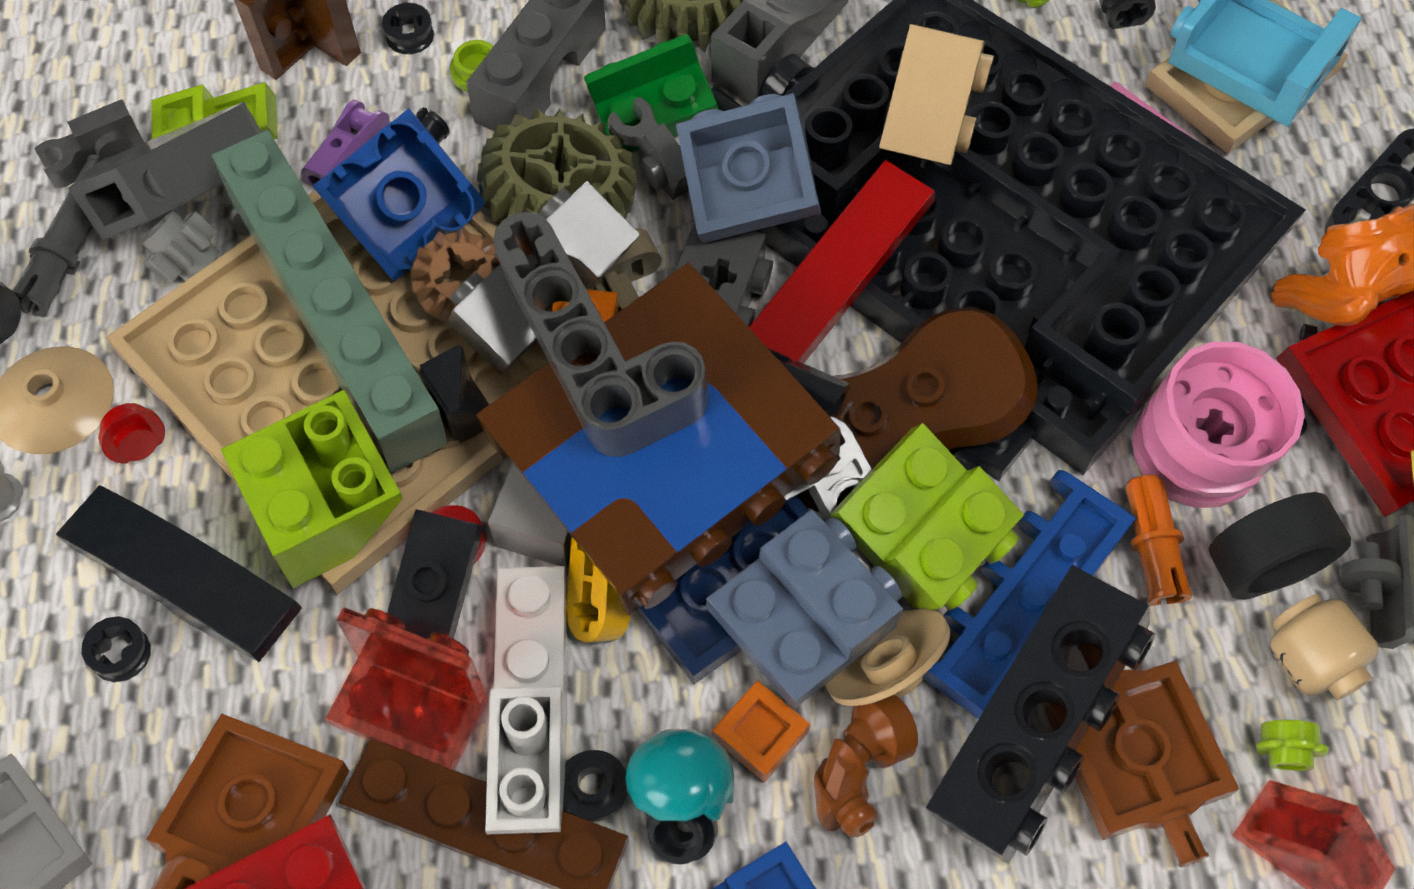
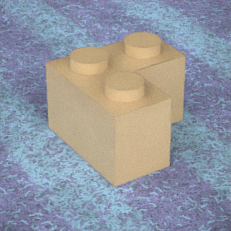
M910 24L879 148L948 165L952 164L955 151L967 154L976 122L975 117L965 115L972 91L984 92L994 57L983 53L986 41Z

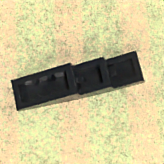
M101 485L91 493L56 533L68 546L108 568L120 580L134 589L162 603L170 612L186 623L257 662L262 660L302 609L294 599L240 564L142 506Z

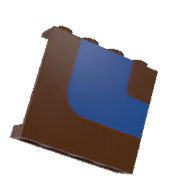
M689 262L608 319L604 324L625 361L668 342L686 343L700 353L706 368L710 397L706 412L695 423L632 454L622 457L607 456L597 451L590 442L549 362L476 414L492 446L503 459L509 457L615 589L622 608L628 615H631L642 605L644 608L650 609L663 602L677 587L678 582L676 579L697 563L700 567H705L719 559L731 546L732 536L751 522L754 526H759L771 519L783 507L786 501L784 497L804 481L807 485H813L823 479L838 462L837 456L840 454L841 428ZM584 354L573 360L571 364L574 366L589 365L597 360L599 356L596 354ZM676 378L666 382L662 389L669 392H678L686 389L692 382L687 379ZM617 407L609 409L601 415L599 420L608 423L617 422L626 417L629 410Z

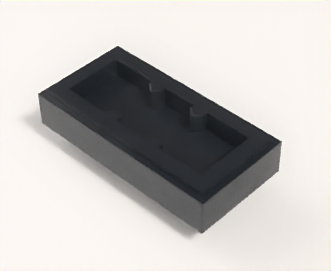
M415 509L380 639L448 656L467 592L483 526Z

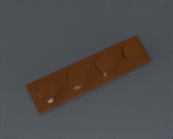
M372 739L369 740L339 802L343 809L551 889H610L629 842L628 835L562 811L561 832L487 834L485 831L487 782Z

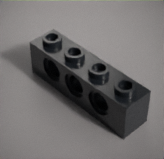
M1071 565L925 807L930 814L1008 865L1016 851L1027 856L1046 826L1048 818L1039 812L1053 788L1064 793L1081 767L1084 755L1076 751L1089 727L1101 731L1111 717L1120 698V693L1112 690L1123 669L1127 666L1136 671L1152 646L1156 633L1148 630L1150 625L1149 605ZM1077 644H1090L1099 649L1103 654L1099 664L1088 671L1070 669L1063 663L1065 653ZM1041 703H1055L1064 708L1067 712L1066 720L1056 731L1041 733L1033 730L1027 724L1031 710ZM1008 762L1020 763L1030 770V779L1027 786L1015 795H1002L992 789L994 772L999 766Z

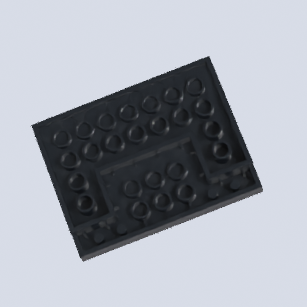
M892 0L784 94L794 93L798 104L821 214L754 231L766 234V245L798 267L885 160L935 191V201L851 304V307L900 343L926 319L947 310L976 308L990 312L1001 319L1019 338L1034 366L1038 394L1034 408L1025 420L1026 423L1037 430L1034 440L1084 475L1159 388L1175 364L1191 350L1301 219L1306 209L976 1ZM910 24L986 41L983 53L994 56L984 92L972 91L965 113L967 116L976 118L968 152L965 154L955 151L951 165L879 148Z

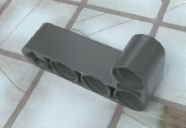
M533 212L512 214L501 221L495 230L493 242L507 283L587 437L597 451L613 457L632 454L692 425L704 415L708 408L710 397L706 368L702 356L694 347L682 342H668L625 361L550 223L544 217ZM532 254L537 261L541 262V266L533 271L526 256ZM559 301L568 302V305L561 310L554 312L544 311L552 303ZM584 354H596L599 356L597 360L589 365L574 366L571 364L573 360ZM676 378L687 379L692 382L686 389L678 392H669L662 389L666 382ZM617 407L629 410L628 415L620 421L608 423L599 420L601 415L609 409Z

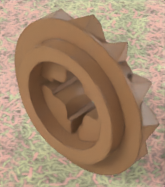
M463 227L456 233L444 235L438 232L427 245L419 247L411 269V284L418 303L428 314L447 323L452 310L456 307L450 300V297L461 284L458 281L443 282V280L450 276V258L453 257L455 262H459L464 269H469L473 266L475 269L478 268L471 275L477 272L483 279L500 265V261L494 256L496 250L489 236L481 237L471 234Z

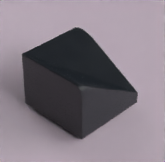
M461 345L455 346L419 365L421 380L439 408L442 422L454 441L458 440L461 444L483 432L484 430L476 414L490 404L470 375L463 347Z

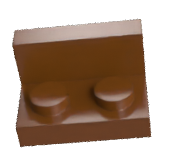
M234 0L260 70L275 80L281 77L314 46L345 66H348L361 54L346 0Z

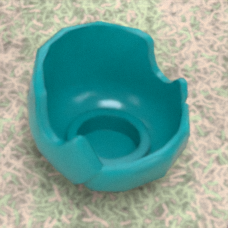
M666 729L641 743L629 761L626 771L627 793L630 794L637 809L659 821H687L700 817L702 814L709 820L716 821L720 819L726 803L731 804L734 802V772L730 756L714 737L695 729Z

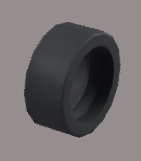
M1309 492L1273 502L1248 514L1216 536L1208 550L1231 596L1236 599L1246 600L1293 585L1326 568L1350 548L1351 536L1327 495Z

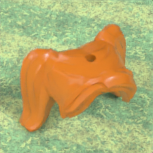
M1414 204L1406 205L1404 208L1398 206L1390 214H1386L1378 219L1328 227L1327 233L1321 238L1318 254L1320 257L1328 260L1330 272L1322 276L1291 274L1277 280L1273 284V291L1270 293L1274 305L1295 308L1314 319L1335 325L1347 326L1363 321L1372 310L1376 309L1379 302L1414 291Z

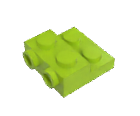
M924 423L911 428L828 515L829 518H837L847 527L856 542V547L874 566L882 567L893 577L901 590L902 596L914 609L925 608L929 610L940 609L943 606L947 610H953L967 600L978 586V582L971 574L984 560L992 564L1004 557L1016 545L1019 536L1012 528L1024 516L1019 508L980 466L967 471Z

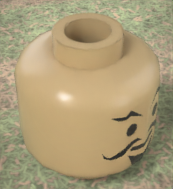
M1314 594L1293 605L1272 622V626L1277 632L1270 641L1269 649L1302 694L1315 696L1330 691L1338 701L1357 691L1373 679L1365 667L1374 661L1378 654L1379 646L1346 602L1338 599L1323 601L1318 594Z

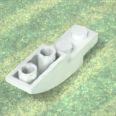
M565 566L497 568L494 689H490L485 826L487 834L561 832L566 761L568 644L566 640L567 576Z

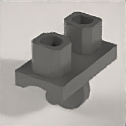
M1405 514L1398 518V524L1393 529L1367 536L1366 542L1358 545L1359 559L1351 560L1339 567L1340 585L1346 590L1361 593V608L1370 611L1371 635L1381 648L1394 649L1409 641H1414V516Z

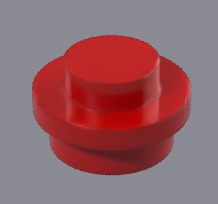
M125 403L112 408L104 415L100 423L98 441L107 458L117 463L127 464L130 461H138L148 457L158 445L162 444L165 437V427L158 414L153 410L145 408L140 404Z

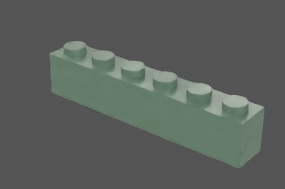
M269 130L212 154L211 156L230 200L340 388L345 390L390 473L392 474L447 445L448 441L439 408Z

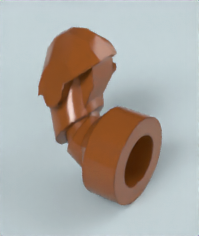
M896 695L871 704L854 706L851 723L843 731L844 739H834L828 758L822 760L818 771H815L816 814L826 831H835L842 828L843 832L850 837H860L870 831L874 826L873 821L877 820L878 814L874 806L868 802L869 794L866 781L869 772L865 767L869 761L878 768H888L911 758L915 754L918 745L917 727L910 710Z

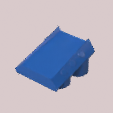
M410 108L386 125L374 137L313 185L318 194L394 282L413 267L419 247L427 245L438 232L445 235L459 230L472 219L477 211L486 205L480 193Z

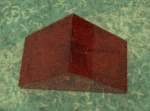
M1269 780L1232 835L1305 889H1384L1396 869L1357 805L1273 780Z

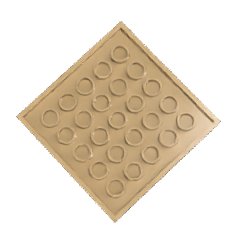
M314 190L308 195L419 377V370H421L419 365L455 346L461 345L472 379L488 403L491 404L547 364L548 360L539 342L536 341L514 364L500 375L453 327L434 318L421 307L412 289L411 269L394 282L318 192ZM479 210L463 227L471 234L481 237L488 235L494 244L493 239L497 226ZM251 235L106 337L115 352L235 483V478L220 450L221 448L342 391ZM452 257L450 258V276L443 280V282L458 281L462 285L478 268L475 269L473 266L469 269H464ZM553 303L546 307L544 311L551 312ZM443 424L448 441L447 445L391 474L403 497L402 501L354 558L319 575L337 595L408 538L415 509L431 513L440 507L448 506L505 460L489 442L484 431L460 444L458 440L454 441Z

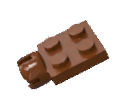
M221 713L146 839L154 849L166 853L165 866L151 889H184L324 818L350 772L345 762Z

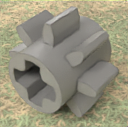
M171 210L158 220L142 239L141 243L152 252L143 264L165 283L169 280L173 282L178 276L186 281L215 261L220 251L209 242L218 230L197 211H194L192 214L190 212L187 213L182 219Z

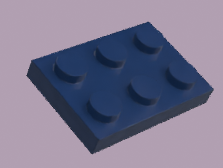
M797 496L786 500L783 507L767 522L759 526H754L751 522L732 536L731 546L715 562L705 567H700L697 563L676 579L678 582L677 587L663 602L650 609H646L642 605L636 610L693 685L742 651L707 610L706 598L758 560L762 546L809 512L808 508Z

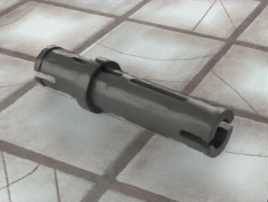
M89 155L86 158L84 166L75 182L99 163V155ZM70 191L44 237L35 239L30 246L28 253H31V260L15 288L12 289L20 301L22 311L29 313L32 304H36L33 310L35 316L47 314L49 305L67 274L73 275L80 264L77 255L93 228Z

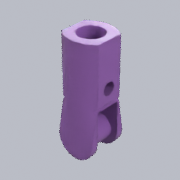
M351 100L345 106L330 134L302 168L301 176L305 183L313 187L315 183L374 137L390 123L388 113L381 110L371 113L365 110L362 102ZM354 130L359 131L356 136L352 134Z

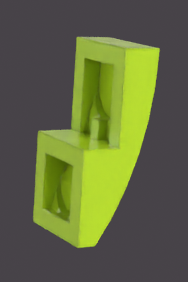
M263 82L217 97H213L206 87L201 84L152 99L151 140L241 102H245L262 132L269 130L272 137L278 139L276 95L267 83Z

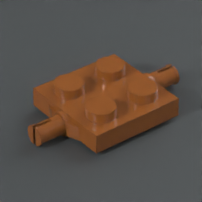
M1090 644L1077 645L1088 669L1091 670L1096 667L1103 656L1101 651ZM1175 660L1145 671L1123 670L1112 690L1120 693V698L1111 717L1101 731L1089 727L1076 751L1084 755V759L1075 779L1103 841L1138 828L1157 829L1163 827L1177 857L1179 867H1186L1191 863L1195 864L1209 857V854L1206 852L1190 816L1201 806L1232 796L1239 790V787L1177 661ZM1049 703L1045 712L1053 730L1056 731L1065 722L1067 712L1060 705Z

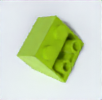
M345 390L333 394L220 449L274 559L293 588L354 558L403 499Z

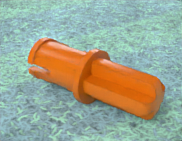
M1147 474L1130 479L1125 488L1131 514L1136 517L1133 523L1136 537L1130 541L1133 551L1139 552L1148 593V604L1150 606L1161 605V599L1166 598L1167 604L1184 603L1192 598L1179 546L1184 541V536L1181 530L1174 528L1164 481L1158 478L1156 474Z

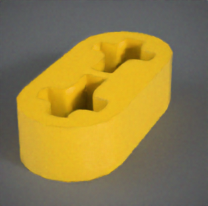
M572 537L566 616L570 631L576 639L583 643L618 640L626 632L631 615L625 612L615 589Z

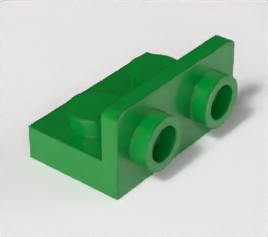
M687 34L670 41L661 42L653 48L621 61L609 63L601 69L586 74L584 77L601 123H604L607 136L610 135L608 118L614 112L619 116L621 122L627 126H636L640 123L632 111L633 101L638 97L644 99L650 105L657 124L664 123L673 137L678 135L676 124L689 121L702 111L719 110L699 64L693 42ZM621 144L623 149L629 152L640 150L636 146Z

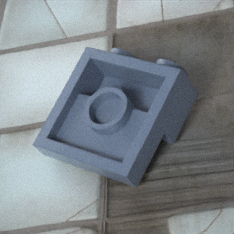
M794 93L784 96L778 94L763 95L751 101L749 105L727 111L717 109L702 111L691 120L676 124L697 235L702 244L821 214L802 118Z
M813 509L762 546L758 560L706 598L707 610L793 710L897 628L903 608L897 602L902 598V593L893 577L880 566H875L869 571L852 553L856 549V542L847 527L835 517H830L824 522Z

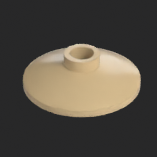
M66 346L42 349L18 360L0 377V440L9 447L24 453L49 454L71 448L88 438L100 426L102 418L110 410L113 401V380L106 365L98 357L86 350ZM52 384L51 389L47 393L36 396L39 389Z
M916 608L902 611L897 628L825 684L827 692L834 701L846 706L866 705L892 695L902 697L909 694L918 687L923 679V675L938 661L946 649L950 638V627L947 621L936 610Z

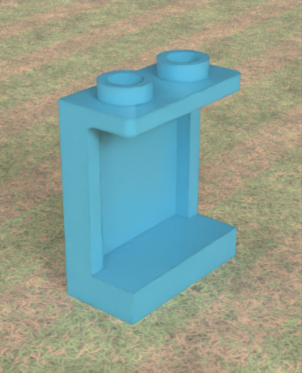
M1198 0V6L1193 8L1187 5L1173 25L1170 36L1176 39V43L1168 63L1289 127L1341 59L1362 18L1341 7L1324 29L1270 0Z

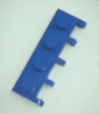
M1058 470L1049 481L1051 488L1066 499L1051 520L1048 522L1032 511H1025L1024 516L1018 521L1019 529L1034 541L1016 565L1011 569L998 560L992 564L986 561L980 568L982 575L998 588L977 615L972 617L959 607L947 610L943 615L950 629L960 636L939 663L936 662L923 675V679L977 719L980 718L1071 565L1095 576L1136 519L1135 516L1067 471Z

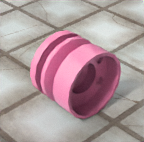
M1209 342L1191 349L1170 370L1156 393L1138 414L1131 436L1135 461L1143 475L1156 474L1158 478L1164 481L1169 500L1193 508L1222 507L1239 500L1270 471L1299 439L1305 417L1300 390L1285 367L1266 352L1240 342Z

